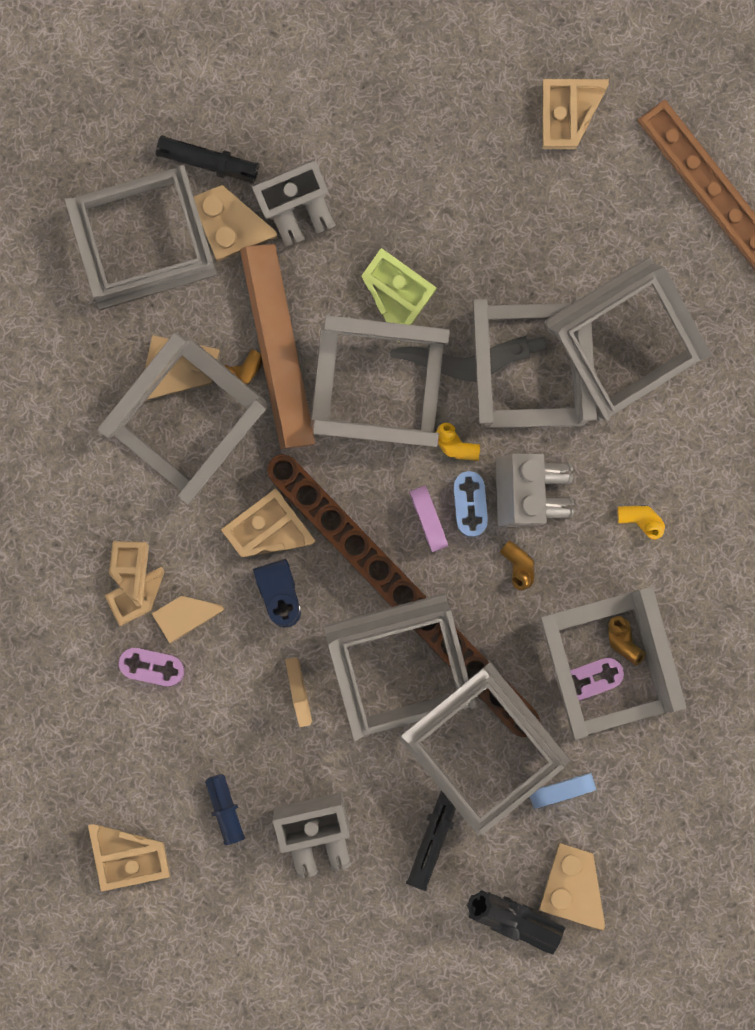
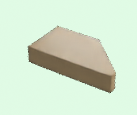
M113 541L109 575L136 606H142L149 545L147 542Z
M163 567L146 574L142 606H136L121 588L104 595L120 627L152 611L165 573Z
M180 596L152 613L171 644L225 611L222 605Z
M297 657L285 659L299 728L309 726L312 722V716L300 660Z

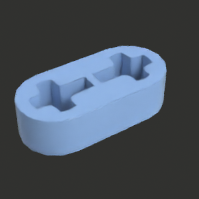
M467 471L461 473L454 482L456 524L458 530L463 535L476 537L484 532L488 522L485 484L479 474ZM465 478H471L473 484L479 485V489L473 492V502H467L466 491H460L459 485L465 483ZM474 506L475 517L481 518L482 524H478L475 531H470L468 525L462 524V519L468 517V507Z
M592 773L541 787L530 796L533 809L597 789Z

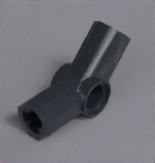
M483 890L475 895H471L467 903L469 918L489 926L490 929L515 941L520 939L554 955L566 928L532 912V908L524 904L521 905L509 897L504 896L501 898Z

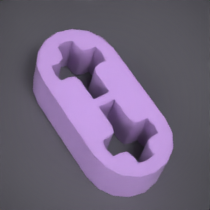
M424 485L409 491L431 552L448 547L445 534L426 486Z
M130 648L125 650L119 659L120 671L130 679L162 686H174L184 676L185 668L183 663L172 655L140 648ZM134 653L140 654V661L150 663L149 670L137 668L135 674L130 673L131 668L125 665V661L127 658L132 659ZM168 661H172L173 668L178 669L177 676H171L169 681L164 680L163 673L153 671L155 665L166 666Z
M612 658L600 659L570 670L571 675H574L577 680L588 677L590 684L580 688L581 694L577 695L578 700L615 688L621 683L624 676L621 664ZM603 664H607L609 668L615 667L617 670V674L612 676L613 682L608 684L606 679L596 682L593 679L592 675L603 671Z

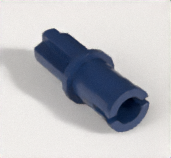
M218 774L207 778L205 784L214 809L211 814L217 818L224 839V845L244 840L245 835L236 812L238 804L233 803L225 776Z

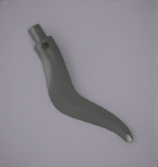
M526 336L490 348L491 375L511 362L530 358V353L547 350L545 337L527 340ZM400 347L391 350L390 356L427 367L428 349ZM443 354L441 373L459 380L477 382L475 355L469 358H456Z

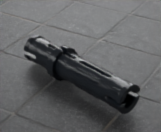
M164 135L160 136L157 143V148H159V150H156L157 157L212 171L220 178L229 176L250 182V184H254L258 175L256 170L260 167L258 162H251L231 156V152L226 150L220 153L168 138Z
M442 791L439 794L433 813H429L426 820L429 821V824L418 849L409 878L405 883L423 891H427L428 883L439 858L449 829L452 830L454 826L452 819L456 808Z

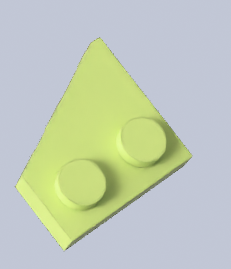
M382 248L362 274V278L371 292L385 321L389 323L412 325L438 289Z

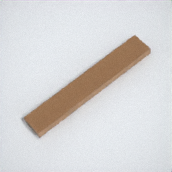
M664 99L639 118L637 122L755 271L754 211Z
M275 244L245 246L240 249L280 450L311 446L316 443L313 428L310 427L311 419Z

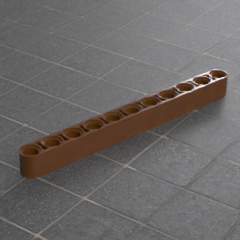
M285 454L277 455L271 459L267 468L271 482L391 607L398 606L393 599V592L398 587H407L413 593V600L411 602L427 598L295 459ZM280 463H288L293 467V474L287 480H279L274 476V469ZM308 487L316 491L317 499L313 504L303 505L298 501V493L303 488ZM329 512H334L341 518V524L335 530H327L321 524L322 517ZM352 537L362 539L365 543L364 551L359 555L349 554L345 549L348 539ZM383 562L388 566L389 574L385 579L378 581L370 576L369 568L373 563ZM438 622L435 628L429 631L422 630L420 627L413 629L451 669L448 655L441 649L443 635L440 623ZM456 628L465 667L473 661L481 663L483 667L490 663ZM507 681L511 688L516 692V694L521 698V700L525 703V705L530 709V711L540 722V718L536 710ZM488 688L477 696L511 733L519 737H527L524 732L516 729L514 719L503 706L499 707L492 704L489 697L491 691Z

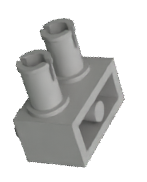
M315 159L252 185L265 219H274L284 247L293 244L288 230L292 231L296 243L305 239L293 214L295 207L300 204L301 206L305 205L316 234L325 231L320 221L321 216L325 221L327 229L336 226L324 199L329 191Z
M509 454L495 458L498 527H532L546 524V518L571 519L573 517L575 508H561L567 507V505H575L572 497H546L545 484H571L573 474H560L566 473V471H573L571 463H544V454Z
M342 792L274 808L273 824L281 853L291 851L297 878H305L304 864L306 865L308 877L318 873L311 846L325 844L330 870L339 871L340 863L338 856L340 857L343 870L352 865L345 839L350 838V822Z

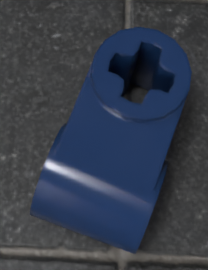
M287 559L254 568L255 579L270 619L283 628L295 625L300 620L301 607ZM283 602L288 607H293V610L288 612L289 618L286 620L281 615H276V612L280 610V604Z

